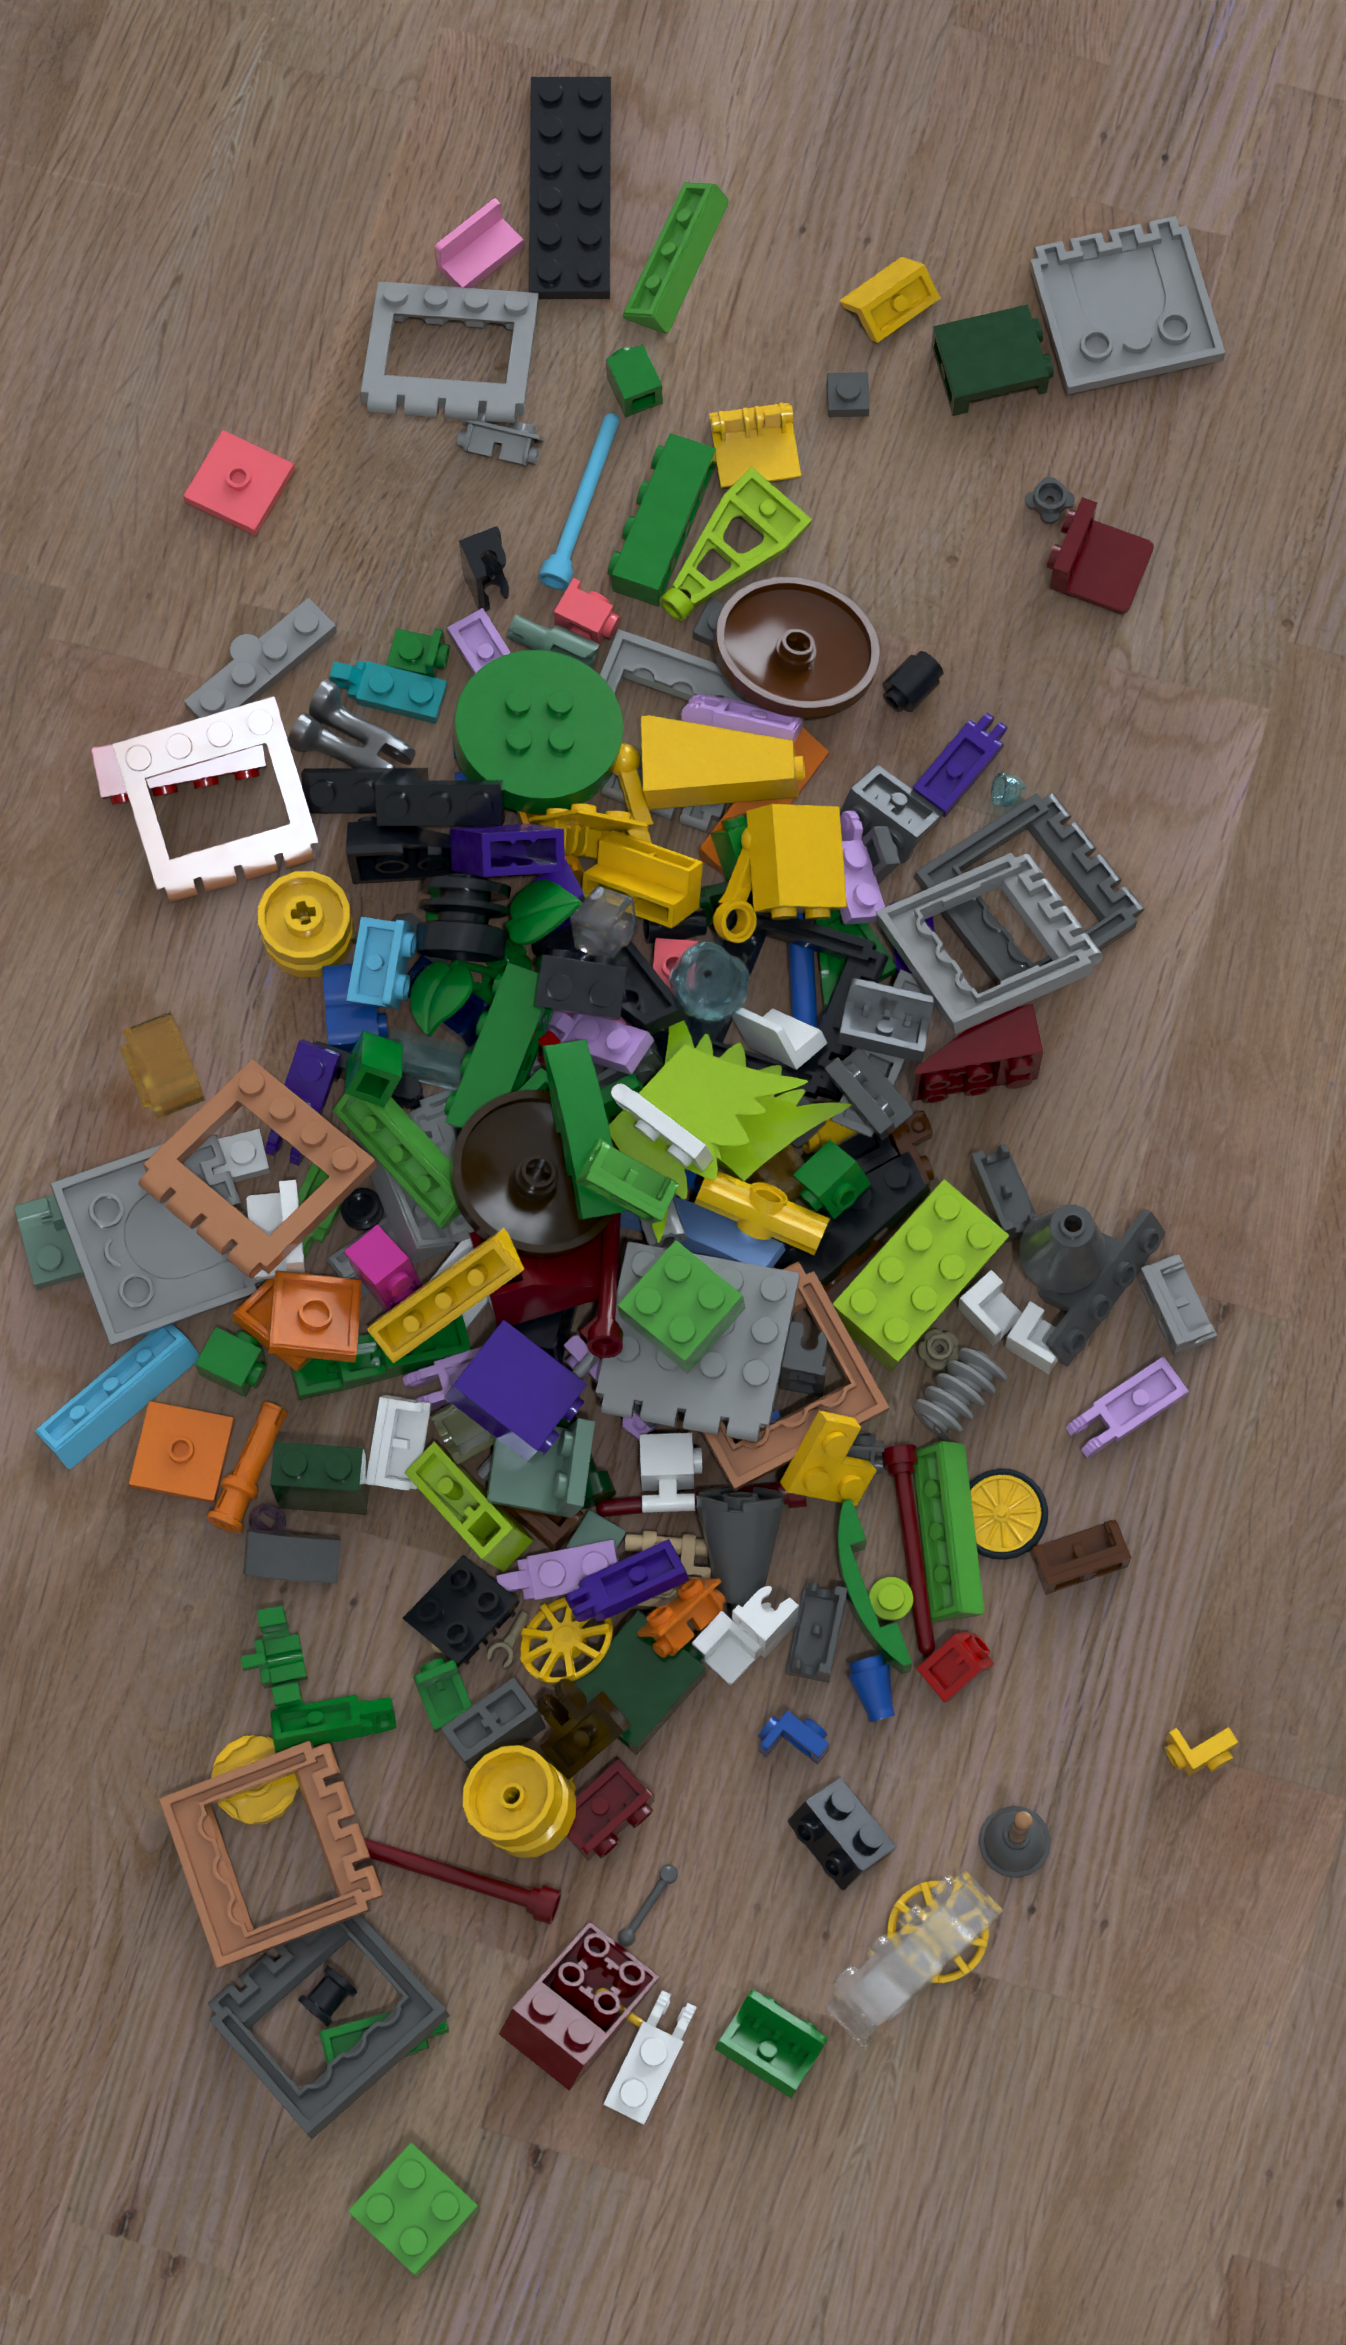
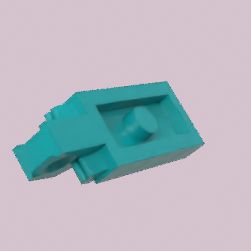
M357 661L356 666L333 662L329 675L330 681L334 682L339 688L348 690L347 697L356 700L357 705L437 724L448 688L446 680L367 661V663L365 661Z

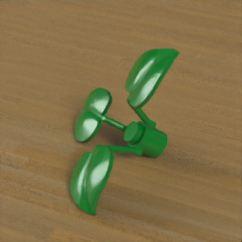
M456 872V873H453V874H466V873ZM538 880L523 888L510 905V914L513 919L506 923L511 940L506 939L505 960L486 962L489 967L458 959L454 960L449 967L442 961H436L428 965L418 975L411 989L410 1005L413 1017L421 1030L431 1037L444 1021L453 1016L465 1004L474 985L473 976L470 971L489 975L495 980L500 971H505L508 962L532 970V960L526 955L527 950L522 945L535 943L568 919L582 905V902L576 896L549 880ZM432 895L431 898H439V896ZM426 911V921L437 920L438 914Z

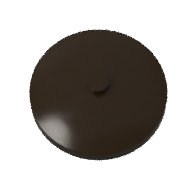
M522 1090L499 1096L479 1108L461 1130L450 1161L452 1193L467 1223L484 1240L505 1228L518 1256L534 1259L557 1258L586 1247L597 1239L611 1222L614 1214L578 1219L572 1176L567 1175L561 1133L556 1132L550 1091ZM611 1138L613 1147H614L615 1149L619 1150L618 1147L616 1146L615 1142H614L613 1139Z

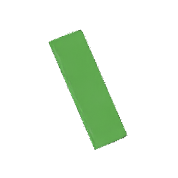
M684 182L622 314L624 319L658 332L668 333L729 203L728 198L717 184Z
M344 1093L332 1111L440 1229H444L461 1214L452 1193L450 1160L392 1097H390L385 1107H381Z
M940 1441L917 1449L918 1464L914 1465L932 1622L949 1621L984 1614L965 1446L962 1443Z

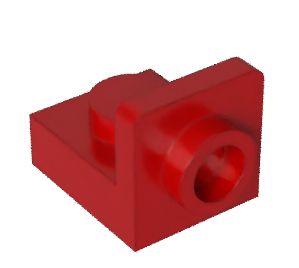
M965 1630L954 1634L916 1669L945 1703L950 1701L981 1672L987 1671L992 1667L994 1663L988 1656L990 1650L986 1643L974 1633L970 1635Z

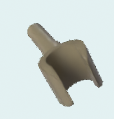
M520 1611L504 1640L500 1643H495L489 1648L487 1653L489 1662L493 1660L497 1650L505 1648L509 1653V1658L504 1664L503 1669L513 1666L516 1660L514 1647L530 1617L528 1613Z

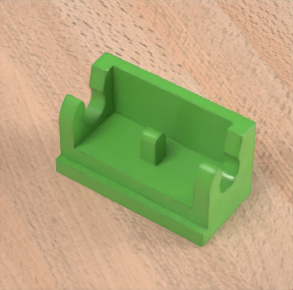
M601 1139L596 1140L575 1181L650 1224L663 1220L679 1184L668 1176L665 1177L615 1149Z

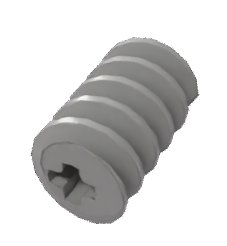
M961 1348L958 1352L959 1361L954 1360L947 1364L948 1374L941 1373L936 1377L937 1387L928 1386L925 1389L924 1395L926 1400L916 1399L913 1403L914 1412L923 1425L944 1441L951 1442L946 1433L948 1428L958 1433L963 1431V1427L957 1420L959 1416L971 1421L974 1419V1414L968 1406L970 1403L982 1408L986 1405L980 1395L982 1390L992 1395L996 1394L997 1389L991 1382L993 1377L1003 1382L1008 1380V1376L1003 1369L979 1350Z

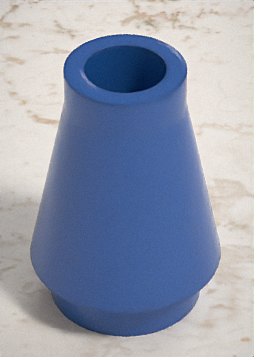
M883 1654L848 1663L851 1674L847 1676L868 1715L869 1722L895 1716L892 1702L890 1663L885 1665Z

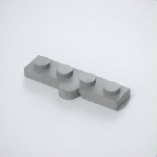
M307 598L259 639L251 634H243L236 637L230 646L232 661L185 699V708L196 719L254 702L337 633L336 625L310 598Z

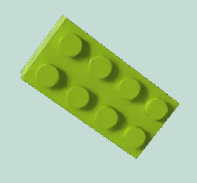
M943 1179L835 1300L833 1306L850 1337L892 1372L1002 1248L1010 1235Z

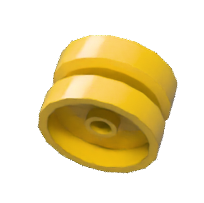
M295 871L278 878L265 890L258 905V926L267 954L277 967L283 972L299 978L319 977L323 975L322 966L340 965L347 959L354 944L350 940L354 934L353 918L343 889L330 877L314 871Z
M520 1745L500 1747L484 1755L471 1769L463 1787L462 1806L468 1822L502 1852L518 1858L539 1857L555 1849L568 1835L576 1817V1796L570 1781L538 1752Z

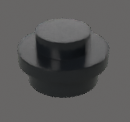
M367 1188L355 1189L341 1206V1215L344 1222L350 1228L358 1231L372 1229L380 1223L384 1214V1208L378 1194Z

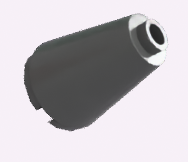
M1065 1205L1052 1209L1035 1217L1025 1228L1020 1240V1263L1026 1276L1038 1288L1062 1294H1073L1087 1288L1102 1271L1106 1259L1104 1237L1091 1214L1083 1207Z
M731 1487L703 1490L699 1492V1496L697 1495L696 1506L713 1578L721 1580L716 1589L725 1596L727 1608L734 1610L738 1605L743 1607L759 1589L766 1586L784 1508V1494L774 1489L753 1487V1492H738V1490L734 1492Z

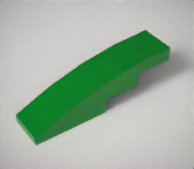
M587 1040L543 1046L556 1132L561 1133L567 1175L572 1176L578 1219L625 1212L623 1208L575 1182L597 1139H601L613 1147L601 1091Z
M461 1315L395 1363H392L372 1335L366 1334L358 1336L355 1363L312 1358L299 1372H296L291 1367L290 1370L299 1401L414 1372L435 1365L434 1361L472 1349L463 1315Z

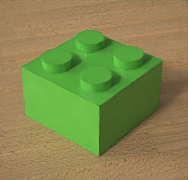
M677 1240L672 1243L617 1305L620 1316L626 1323L687 1374L745 1309L743 1295Z
M411 2142L348 2212L415 2277L419 2278L481 2209Z

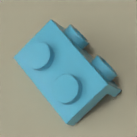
M361 917L346 1001L354 1004L400 1010L401 1000L407 999L410 989V976L406 975L408 959L413 958L416 953L417 933L413 932V925L398 919L394 922Z

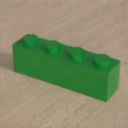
M672 433L669 434L664 447L657 446L651 463V469H654V473L650 482L646 480L642 482L636 502L640 505L635 517L631 515L628 517L622 534V539L626 540L622 551H615L609 563L607 573L612 575L613 592L657 607L660 606L659 598L666 591L716 468V448Z
M508 962L505 971H500L497 974L492 986L494 999L489 1011H484L480 1016L476 1027V1035L479 1037L473 1052H467L461 1065L460 1074L463 1075L458 1090L452 1091L446 1102L445 1115L448 1116L445 1122L454 1129L461 1131L469 1118L483 1105L499 1096L517 1091L527 1082L540 1049L538 1039L546 1034L555 1011L533 1007L537 972Z

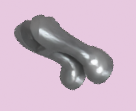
M325 679L314 693L309 706V715L306 713L300 715L288 737L289 746L300 752L320 751L345 762L353 768H395L377 756L380 751L406 765H411L416 751L408 743L395 734L369 723L347 710L341 703L339 687L328 679ZM319 722L348 734L364 745L356 746L343 740L330 730L323 728Z

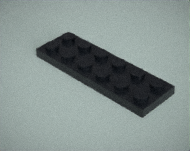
M531 77L529 292L539 293V299H610L611 77Z

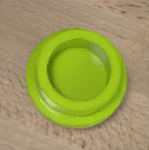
M896 1577L880 1579L873 1585L869 1594L875 1615L885 1621H898L904 1618L912 1608L913 1593L911 1588L905 1581Z

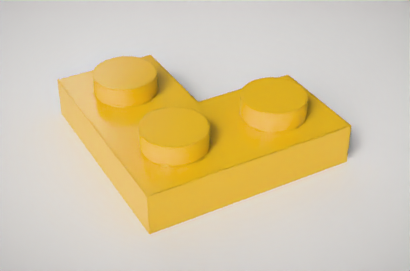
M818 1411L780 1481L786 1492L839 1503L852 1499L853 1505H858L877 1470L868 1460L846 1456L861 1430V1426L855 1418Z

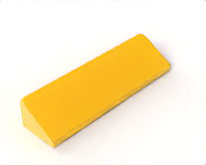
M502 1228L380 1316L367 1328L368 1332L392 1363L398 1361L524 1270L508 1232L505 1228Z

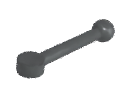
M665 1865L661 1868L659 1882L629 1927L619 1932L618 1941L621 1945L630 1946L635 1942V1932L667 1884L676 1881L678 1872L674 1866Z

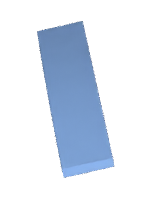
M674 1197L687 1235V1239L681 1244L691 1253L773 1268L785 1252L784 1244L773 1238L760 1240L750 1237L737 1227L736 1221L692 1202ZM627 1210L621 1212L620 1228L644 1232L639 1217Z

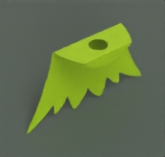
M684 1020L669 1027L665 1064L685 1043L694 1047ZM705 1034L696 1049L713 1056L710 1037L708 1034ZM741 1043L733 1045L720 1057L723 1060L746 1067L745 1051ZM780 1065L769 1066L759 1071L781 1075L782 1067ZM804 1089L792 1090L777 1097H774V1094L754 1098L767 1109V1112L759 1115H735L745 1129L750 1143L742 1146H723L712 1143L716 1154L717 1166L745 1182L757 1169L794 1140L822 1122L851 1107L852 1104L830 1102L797 1107V1104L806 1092Z
M685 1043L638 1094L704 1143L714 1158L703 1172L692 1163L685 1168L667 1153L670 1146L659 1138L653 1143L639 1133L634 1127L637 1121L624 1110L609 1124L610 1135L619 1151L679 1183L675 1193L685 1200L688 1192L685 1169L707 1179L715 1180L717 1178L718 1166L712 1143L723 1146H742L750 1143L745 1129L735 1116L736 1114L759 1115L766 1113L767 1109L754 1098L789 1091L808 1083V1081L744 1067L702 1052ZM668 1208L662 1221L651 1223L658 1243H660L664 1233Z

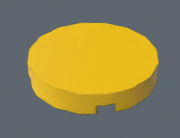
M251 1735L243 1736L229 1743L216 1757L211 1778L276 1754L273 1739ZM294 1773L217 1804L221 1810L235 1821L247 1825L268 1824L282 1817L294 1804L300 1787Z

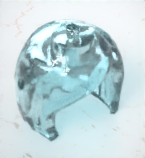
M704 941L691 946L680 956L671 969L669 982L672 992L675 994L679 1004L684 1007L686 1014L700 1019L702 1022L714 1023L731 1017L743 1007L748 998L750 975L748 968L741 959L730 956L723 947L714 942ZM706 970L711 971V975L708 977L704 976Z

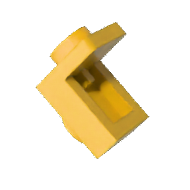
M1228 1727L1195 1748L1190 1749L1180 1731L1175 1728L1168 1732L1165 1738L1168 1745L1164 1747V1750L1172 1765L1178 1771L1183 1768L1190 1777L1205 1767H1208L1213 1772L1233 1759L1230 1752L1235 1749L1238 1740Z

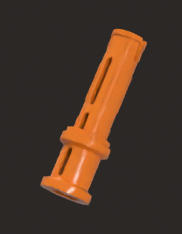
M270 1402L262 1403L256 1422L250 1431L232 1474L223 1478L221 1482L223 1491L214 1511H209L206 1516V1520L214 1526L231 1533H242L244 1526L241 1522L250 1502L256 1501L259 1495V1488L256 1484L271 1453L281 1426L288 1415L286 1410L281 1411L282 1407Z

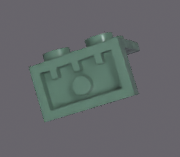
M578 1418L568 1429L556 1426L554 1430L560 1436L545 1455L537 1451L528 1462L495 1437L487 1501L493 1504L572 1518L584 1507L595 1421Z

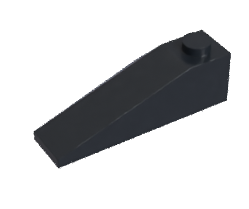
M366 816L358 819L357 822H348L346 855L353 884L419 881L426 877H439L457 872L452 871L451 840L449 834L417 826H377L376 816Z

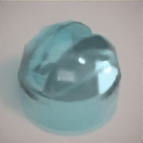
M998 773L994 778L991 788L993 804L1002 807H1015L1023 802L1024 798L1020 794L1021 789L1026 790V786L1022 779L1013 774Z

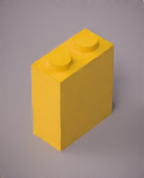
M770 804L746 811L748 832L751 835L749 853L754 912H770L774 920L796 918L797 913H805V920H824L831 918L830 911L847 908L840 808L838 806Z

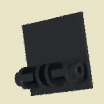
M463 1555L403 1617V1620L442 1651L448 1661L455 1660L457 1668H459L463 1663L465 1665L470 1663V1658L480 1649V1643L484 1646L488 1644L486 1637L489 1634L494 1637L498 1634L495 1628L499 1629L510 1617L513 1618L516 1615L514 1610L520 1601Z

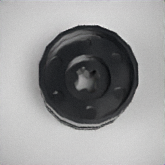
M446 874L439 877H426L421 880L420 891L439 896V898L421 899L419 901V908L438 914L437 920L417 924L416 953L428 957L447 960L458 959L470 962H498L505 960L507 931L488 925L489 919L502 918L509 915L508 907L491 903L490 901L508 900L511 892L510 886L491 881L485 877L468 874Z

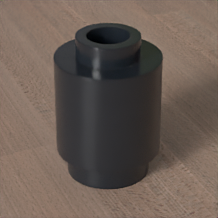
M919 651L916 655H910L883 682L882 685L885 690L883 697L885 701L898 712L902 710L913 712L940 684L939 678L944 674L943 669L927 652Z

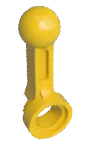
M621 743L613 773L618 776L628 813L631 814L630 819L646 822L647 827L620 831V833L652 844L648 829L649 825L654 823L649 813L637 771L640 765V755L632 745Z
M748 827L742 833V850L726 891L718 901V903L722 904L716 909L713 916V925L717 934L723 940L734 943H741L749 939L757 923L756 912H754L751 904L747 902L752 889L749 853L751 835L748 832ZM735 909L738 916L737 924L729 931L726 919L728 914Z

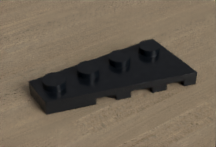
M606 908L555 930L531 944L533 954L537 957L548 955L549 949H560L574 952V959L590 962L591 955L616 958V966L627 967L620 1017L635 1028L648 1031L652 1035L685 1020L682 1004Z

